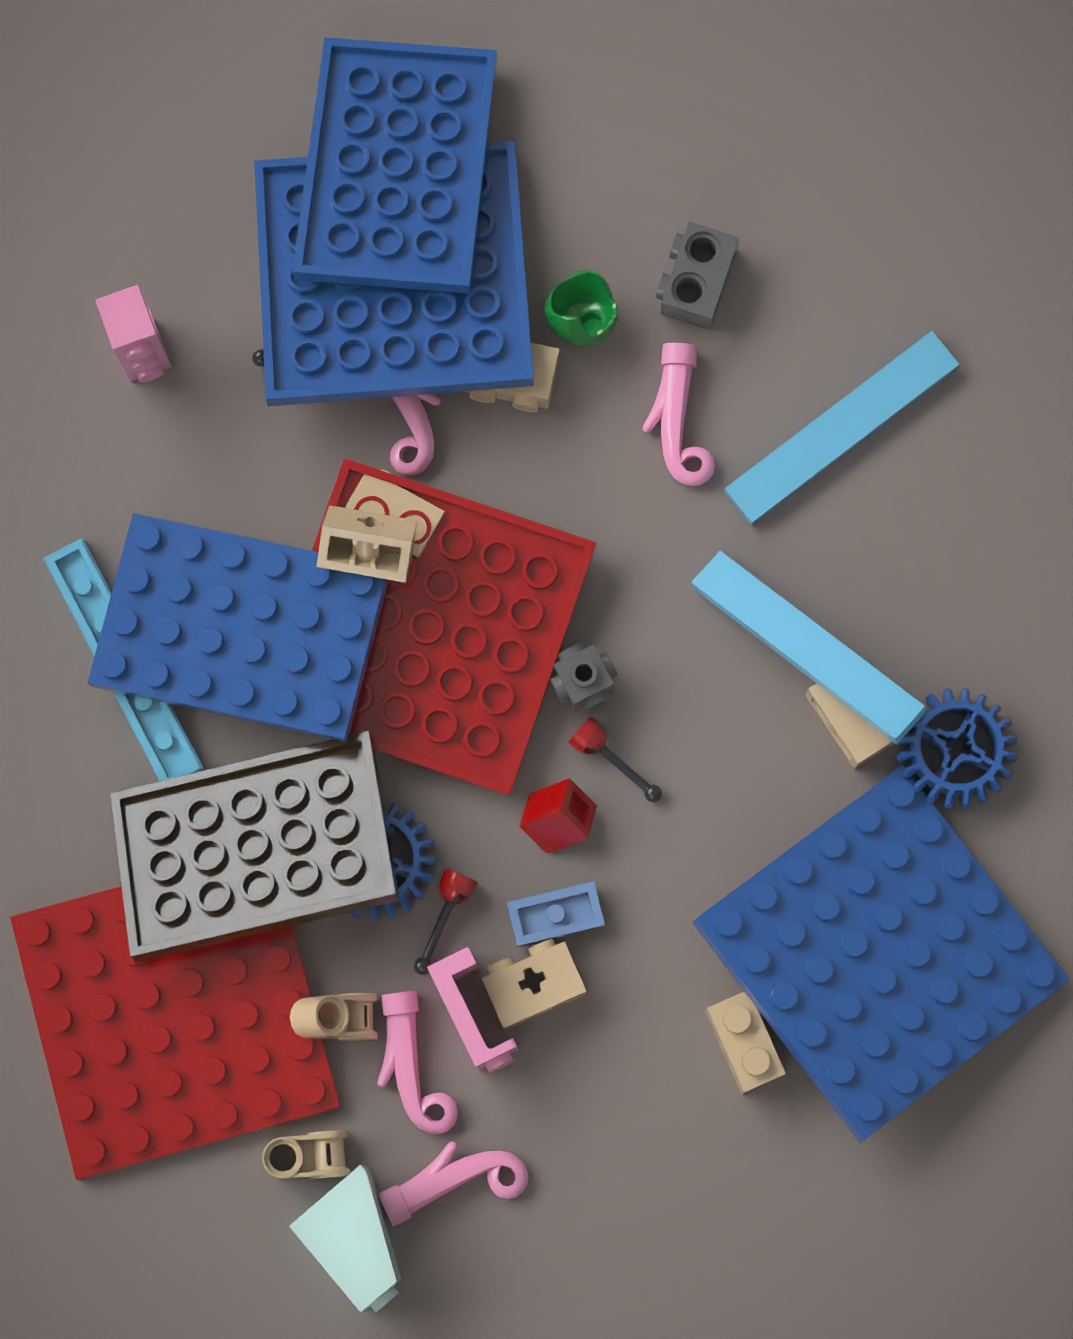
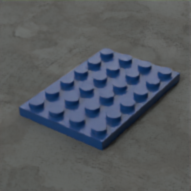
M324 37L292 271L294 280L470 294L497 66V50Z
M133 513L87 683L92 687L348 742L389 580L316 567L318 552Z

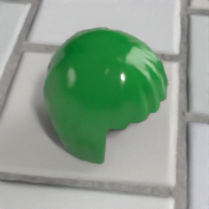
M593 270L579 271L558 283L550 292L545 303L544 312L551 330L569 344L580 347L596 345L605 341L615 329L618 321V306L613 299L611 289L603 276Z

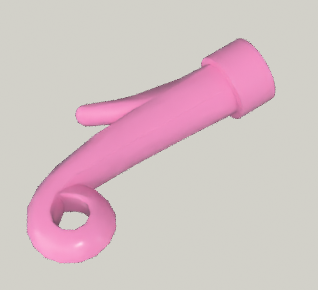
M665 343L662 345L661 366H663L661 384L653 408L642 429L646 433L652 431L661 419L663 456L668 470L673 478L682 484L698 486L710 479L715 468L714 458L708 450L696 446L682 450L692 370L696 368L698 347L687 343ZM691 458L701 459L702 467L699 471H687L683 465Z
M436 394L392 397L414 435L400 439L394 444L390 452L392 467L403 476L412 477L426 470L433 459L435 447L433 432L420 399L432 405H439L441 399ZM412 447L418 448L416 458L410 463H405L403 459L405 450Z
M417 990L381 995L383 1016H386L387 1038L383 1065L377 1085L381 1088L385 1087L395 1070L397 1087L404 1109L410 1120L418 1129L429 1134L445 1133L455 1125L458 1118V1108L456 1102L444 1093H433L421 1099L416 1032V1012L419 1011ZM433 1104H440L445 1112L443 1119L432 1120L426 1114L428 1108Z
M451 1141L438 1157L415 1177L400 1186L394 1185L378 1193V1196L394 1227L411 1219V1214L486 1171L489 1186L494 1194L505 1199L515 1198L523 1193L528 1184L529 1175L523 1161L514 1154L500 1150L485 1151L449 1163L457 1150V1144ZM501 1167L510 1168L515 1174L513 1185L503 1186L499 1182L498 1174Z

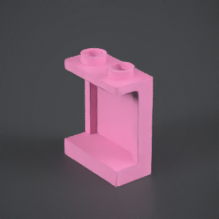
M469 947L428 966L427 969L475 1067L478 1070L486 1067L491 1074L513 1063L514 1060L511 1054L519 1050L514 1039L512 1038L492 1049L487 1048L455 983L456 980L479 969Z

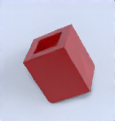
M568 778L532 792L528 796L519 827L544 852L551 853L588 839L597 805Z

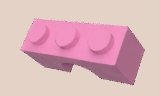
M138 284L95 300L111 346L130 381L138 379L139 382H149L161 377L164 374V369L172 367L155 319L146 305Z

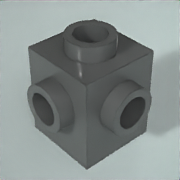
M577 644L558 655L560 661L554 664V674L556 677L550 679V682L561 703L569 701L573 711L584 707L587 712L610 700L608 694L614 692L612 678L618 676L607 652L599 655L594 644L585 649L582 644ZM584 667H588L593 673L591 679L586 682L579 681L575 676V672Z

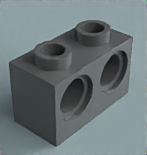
M692 222L688 223L685 235L677 233L669 258L676 260L671 275L663 273L655 296L656 299L662 300L660 314L710 330L737 252L739 237ZM697 247H706L713 252L714 257L710 261L702 263L694 260L690 253ZM684 287H692L700 293L701 297L696 302L685 303L678 298L677 292Z

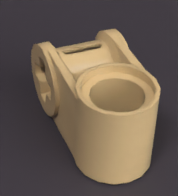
M349 993L300 999L291 1009V1026L297 1035L307 1039H338V1041L377 1040L378 1032L373 1030V1003L377 1001V994Z
M348 1130L307 1133V1135L273 1139L263 1150L262 1161L264 1168L272 1176L282 1179L304 1177L320 1179L348 1176L351 1173V1169L346 1167L344 1139L348 1137ZM328 1143L330 1144V1147H331V1162H332V1164H331L330 1166H328V1161H327V1144H328ZM289 1145L296 1153V1163L288 1171H278L271 1163V1154L276 1147Z

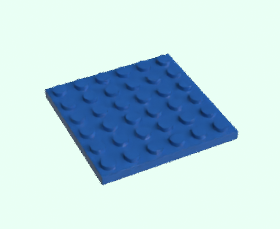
M515 140L489 142L487 144L470 294L294 280L292 271L308 157L254 161L265 391L268 407L534 386Z
M903 765L692 922L859 1143L870 1137L1070 980L934 804L927 802V795L924 791L921 790L915 793L913 786L916 781L913 777L903 778L901 773L906 769Z

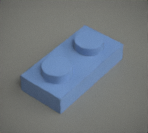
M594 881L507 902L517 948L552 938L555 939L605 927Z

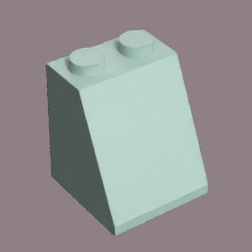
M359 1165L289 1227L360 1312L371 1307L376 1313L399 1294L394 1286L402 1279L372 1172L367 1166Z

